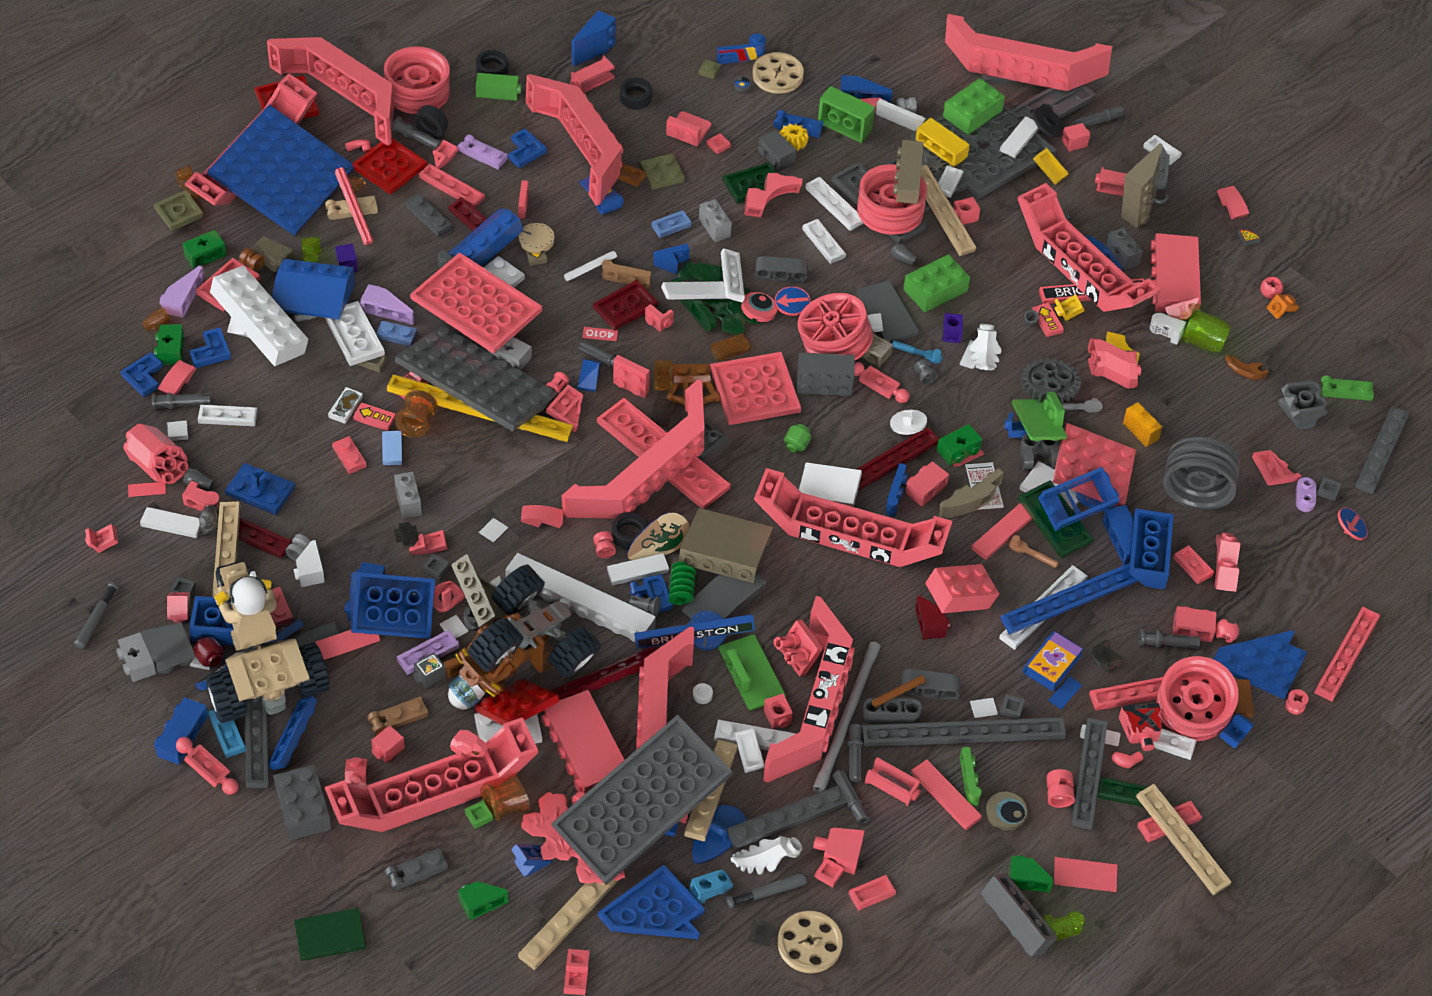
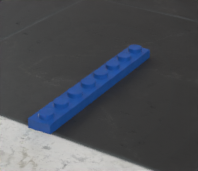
M1130 563L1006 613L1000 619L1009 635L1132 585L1138 582V580L1129 573Z

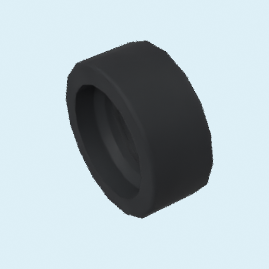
M498 50L483 51L476 58L477 74L507 75L508 58ZM489 62H496L501 66L489 69L483 65Z
M630 78L621 84L620 101L627 108L642 109L651 103L652 86L645 79ZM639 90L644 92L645 95L633 97L628 95L627 92Z
M431 105L421 107L414 117L416 128L436 139L440 138L448 128V120L444 113ZM426 118H428V119H430L431 121H433L436 126H434V125H432L431 123H429Z
M633 512L618 515L612 523L611 534L613 542L618 547L629 550L636 537H625L618 530L624 525H635L642 532L648 526L643 516Z

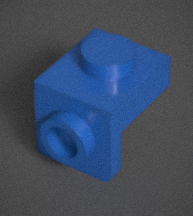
M1009 413V418L1005 419V430H1008L1009 438L1022 439L1026 431L1021 421H1014L1013 413Z
M1237 713L1220 733L1219 737L1235 749L1254 724L1240 713Z

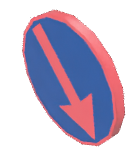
M798 287L783 288L775 296L776 308L781 313L789 316L800 315L803 309L810 303L808 293Z
M1343 507L1338 511V520L1345 530V534L1350 535L1356 540H1363L1367 537V526L1354 510Z

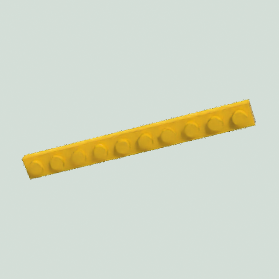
M394 374L387 385L388 392L494 421L439 387ZM535 415L521 425L519 429L568 442L573 425Z

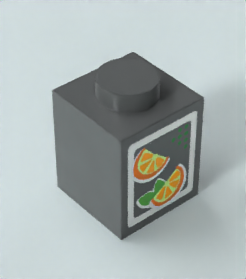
M432 653L414 663V679L426 689L446 678L445 665L435 653Z

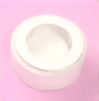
M700 683L693 688V699L697 703L706 704L712 700L713 690L708 684Z

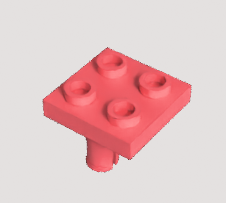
M796 620L786 636L774 639V646L782 652L785 661H788L787 664L793 667L799 677L807 674L824 649L803 620Z

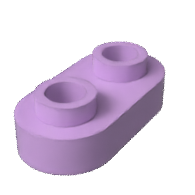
M1303 477L1298 480L1296 485V506L1301 511L1309 512L1314 509L1316 504V483L1310 478Z

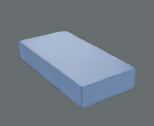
M382 431L383 466L402 465L401 431Z

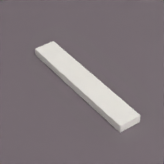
M1072 565L1036 601L1087 580L1088 576ZM1044 621L1011 635L1005 630L1000 634L999 639L1015 650Z

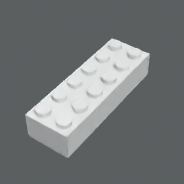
M244 265L213 277L210 293L274 366L305 354L308 338Z

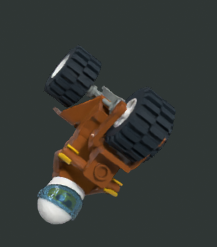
M529 564L518 567L505 577L495 588L491 599L506 615L494 619V623L489 627L487 625H484L483 628L481 627L468 646V651L466 648H463L458 654H455L460 664H464V667L459 671L460 676H457L448 684L449 701L455 708L462 710L474 709L485 692L493 697L501 693L505 689L503 682L512 677L518 668L529 658L531 659L530 663L540 674L554 667L563 678H568L580 671L599 652L602 644L586 626L573 630L567 636H565L566 633L564 631H560L561 623L571 616V612L562 602L557 601L548 607L540 609L537 605L538 602L533 601L542 591L545 582ZM528 606L527 609L530 611V615L522 618L518 612ZM551 636L555 637L556 641H560L555 648L547 642Z

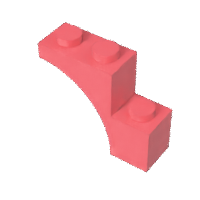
M768 173L764 191L758 188L748 189L744 215L761 218L764 207L774 197L785 193H799L802 179L796 176Z
M1222 532V535H1216L1215 541L1217 546V565L1214 586L1219 590L1236 592L1239 575L1237 563L1240 542L1233 536L1234 534Z

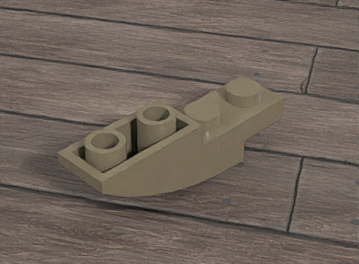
M998 468L993 473H988L983 481L976 483L972 488L966 484L962 489H957L952 497L943 500L940 504L939 517L945 519L961 516L991 502L995 498L996 488L1002 484L1004 472Z

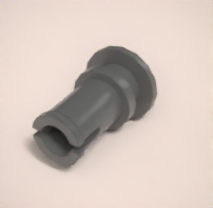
M632 595L629 604L638 609L645 610L647 613L652 612V615L657 616L661 607L660 597L655 599L649 597L646 599Z

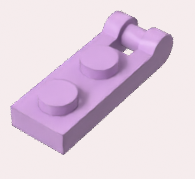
M470 134L464 138V142L457 146L461 153L498 170L508 159V154L476 140Z

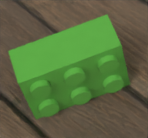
M979 78L945 102L943 117L969 135L1003 111L1005 96Z
M830 86L820 98L818 120L824 121V126L863 143L872 132L875 106Z
M948 254L907 274L903 290L925 313L967 292L970 276Z

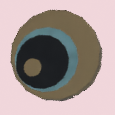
M1006 791L992 795L987 802L985 812L991 825L997 826L1004 831H1012L1021 827L1024 823L1027 807L1021 797Z

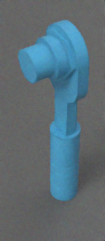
M893 340V348L923 356L924 359H929L930 362L935 364L942 361L941 350L939 349L923 351Z

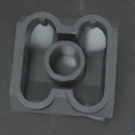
M1313 380L1288 383L1281 389L1284 397L1277 401L1278 405L1297 429L1302 430L1315 427L1317 419L1328 413L1326 409L1327 402L1320 395L1321 388Z
M181 623L140 631L157 673L168 674L174 670L176 665H189L195 658Z

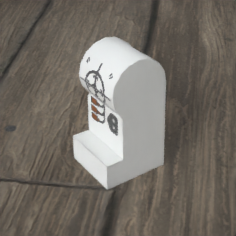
M1156 313L1152 316L1150 331L1154 334H1162L1171 338L1170 342L1177 345L1184 333L1186 322L1163 313Z

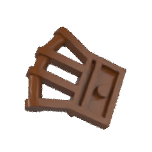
M673 364V386L667 395L666 402L678 403L685 407V390L698 379L702 381V387H706L710 394L703 397V405L713 401L715 403L720 401L719 393L715 391L711 384L709 364ZM678 388H683L684 397L675 395Z

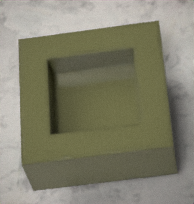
M705 59L699 68L698 75L714 80L721 69V64Z

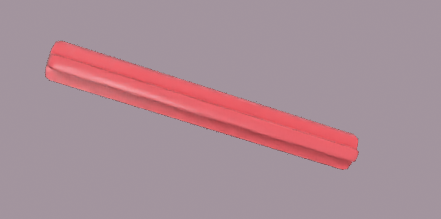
M343 167L335 170V174L364 245L372 244L373 237Z

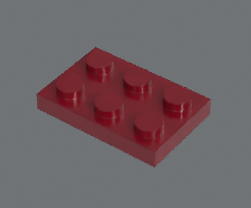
M635 280L593 303V309L615 331L644 315L645 308L650 304L657 308L658 301L638 280Z

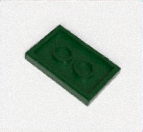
M768 162L722 177V181L736 204L745 202L749 188H758L764 191L767 174L777 172L772 164Z
M359 908L294 920L301 961L366 949Z

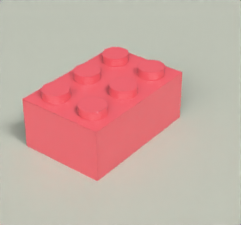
M982 564L935 568L925 583L942 613L989 609L999 595L998 590Z

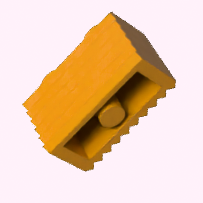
M1139 402L1126 409L1123 425L1128 427L1127 429L1140 440L1139 442L1144 444V447H1148L1160 439L1163 426Z

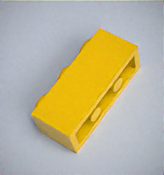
M929 118L917 127L915 140L924 142L923 146L953 167L968 157L970 145L934 119Z

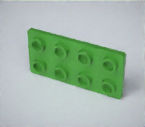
M1048 392L1047 399L1038 402L1039 399L1012 400V405L1030 440L1059 441L1060 439L1067 438V434L1062 427L1065 410L1055 392Z
M750 635L718 647L749 711L764 707L765 699L784 694L786 698L755 635Z

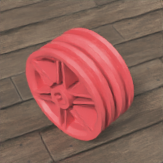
M407 47L394 52L387 58L384 64V78L393 85L394 108L405 113L417 114L421 107L425 105H431L439 109L447 102L450 95V67L442 54L426 47Z
M894 164L874 167L863 175L860 181L857 205L858 216L867 227L879 233L891 235L907 233L921 223L927 195V185L921 177L918 204L896 202L897 194H894L895 183L898 184V182H895V174L899 170L896 169Z
M832 293L821 296L809 303L798 318V330L806 353L854 355L855 361L867 352L873 341V330L865 306L859 298L851 294Z
M1201 656L1181 659L1167 670L1158 691L1156 703H1160L1161 721L1169 731L1197 741L1214 738L1225 729L1233 716L1238 703V686L1231 672L1216 660ZM1202 680L1208 681V682H1209V685L1206 684L1205 682H1202ZM1188 681V685H1182L1181 682ZM1219 696L1221 701L1216 702L1214 698ZM1191 713L1192 719L1187 720L1185 716Z

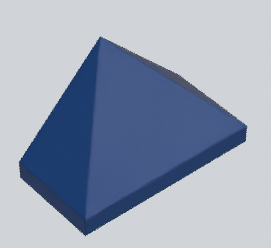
M583 359L577 386L578 390L596 392L602 361Z

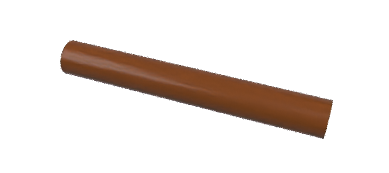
M921 675L873 699L872 704L874 707H877L925 683L926 679Z

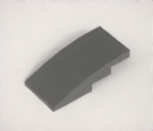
M719 574L681 611L690 619L701 611L718 613L723 619L732 618L738 611L742 612L767 585V582L757 574L755 575L754 583Z

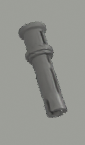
M397 117L393 122L392 131H398L404 134V137L413 138L434 150L442 142L418 130L413 123L409 124L403 121L401 117Z
M168 393L167 395L152 394L153 411L157 408H169L171 410L178 406L210 405V393L173 395V393Z
M1141 628L1138 636V645H1154L1156 648L1172 646L1199 649L1200 637L1166 634L1161 630L1156 632L1145 631Z

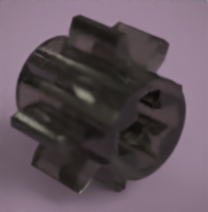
M409 521L399 523V528L394 529L396 542H400L403 546L413 545L414 539H418L417 526H412Z

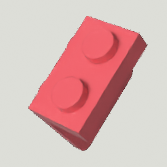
M680 112L677 118L669 116L667 119L666 135L698 146L710 129L711 122L686 112Z

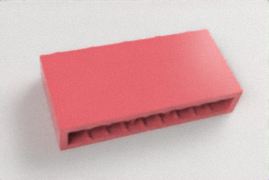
M1156 233L1154 240H1151L1150 251H1153L1150 263L1153 264L1151 277H1154L1152 281L1161 289L1160 293L1152 296L1151 303L1154 304L1155 312L1167 313L1165 306L1198 297L1199 300L1191 314L1198 315L1201 305L1198 237Z
M589 690L562 699L543 710L542 722L545 727H549L550 738L553 743H557L559 756L561 759H565L567 772L569 775H573L575 779L574 785L578 792L582 791L586 794L624 761Z

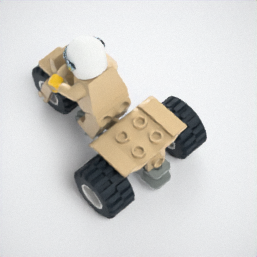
M241 561L217 567L215 574L218 587L213 588L215 602L219 606L225 621L233 626L234 630L230 632L236 651L245 649L225 660L228 666L227 669L213 672L206 676L209 697L219 722L223 724L245 717L247 713L246 699L261 697L266 713L272 715L285 710L286 698L284 690L297 685L299 692L305 698L328 691L330 687L328 671L322 653L315 642L299 647L296 639L279 640L265 644V642L277 639L276 626L270 614L277 606L274 592L271 590V580L249 576L245 563Z

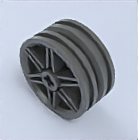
M1191 437L1180 440L1168 452L1163 478L1164 490L1170 498L1186 507L1199 510L1221 508L1229 504L1236 495L1241 465L1240 458L1230 446L1212 438Z

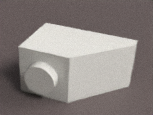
M313 540L297 558V568L293 569L295 580H300L301 587L325 582L316 541Z

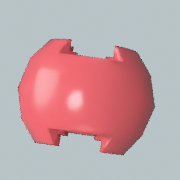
M1267 277L1261 283L1260 290L1263 296L1273 299L1276 294H1282L1283 284L1276 277Z
M1226 619L1217 622L1215 631L1217 639L1220 637L1226 639V642H1233L1237 639L1239 635L1237 623H1229Z

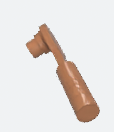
M1018 535L1013 536L1009 541L1010 549L1018 553H1027L1055 569L1058 567L1059 561L1029 548L1028 544L1020 540Z

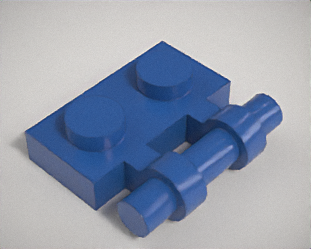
M662 574L643 578V585L638 586L637 582L630 583L631 596L634 595L642 598V595L647 594L648 598L655 599L660 597L661 607L659 613L673 610V604L669 602V593Z

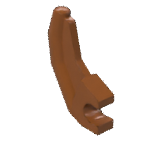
M1225 356L1228 367L1241 376L1251 380H1259L1268 375L1269 371L1267 369L1260 371L1261 363L1246 364L1234 356Z

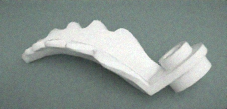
M980 324L979 328H977L978 337L969 347L971 351L975 352L970 356V359L976 360L973 362L976 368L992 371L997 367L994 362H999L996 354L1001 353V348L996 341L997 332L994 330V325Z
M780 836L775 840L762 839L759 842V847L750 845V851L743 849L741 853L736 852L731 857V861L735 863L736 867L740 866L742 871H745L747 868L749 874L753 872L754 868H756L758 874H762L765 867L769 872H772L784 856L798 857L802 851V845L795 837L787 838Z

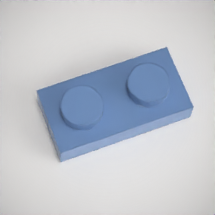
M683 210L652 222V228L659 238L691 227V221Z
M382 321L376 335L380 340L411 346L416 338L417 329Z

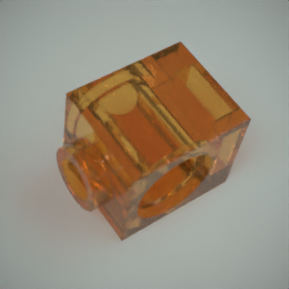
M654 361V390H671L673 386V361Z

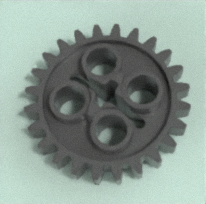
M1046 357V361L1039 358V362L1033 360L1032 364L1028 363L1027 368H1023L1021 385H1023L1024 391L1027 390L1026 395L1032 394V399L1039 398L1038 402L1047 399L1048 392H1055L1061 404H1063V400L1069 402L1070 397L1075 398V394L1079 393L1081 376H1079V371H1075V366L1069 367V362L1063 364V360L1057 362L1056 358L1053 361H1050L1048 357Z

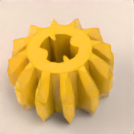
M789 123L788 126H783L780 135L797 151L800 148L804 149L808 142L807 129L803 128V125L797 126V123L795 125Z

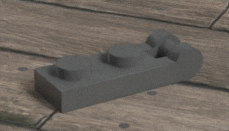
M440 848L397 866H389L385 869V874L387 878L391 879L390 884L393 890H398L447 870L448 864ZM404 874L405 877L401 878L398 875Z

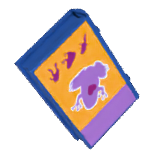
M1053 631L1031 659L1028 660L1023 667V673L1053 692L1081 658L1083 648Z

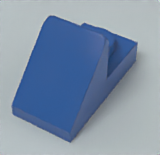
M686 243L655 251L653 264L655 267L677 274L678 263L689 260L690 248Z
M516 844L511 849L516 856L515 864L523 876H529L553 861L552 859L543 860L541 855L542 845Z

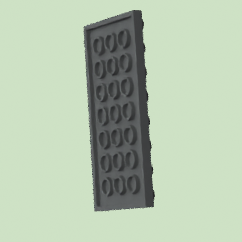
M443 325L395 356L397 364L439 387L512 432L549 406L559 395L555 390L521 370L512 367L507 362L497 359L495 355Z
M676 715L553 821L551 826L598 878L607 885L731 777L733 772Z

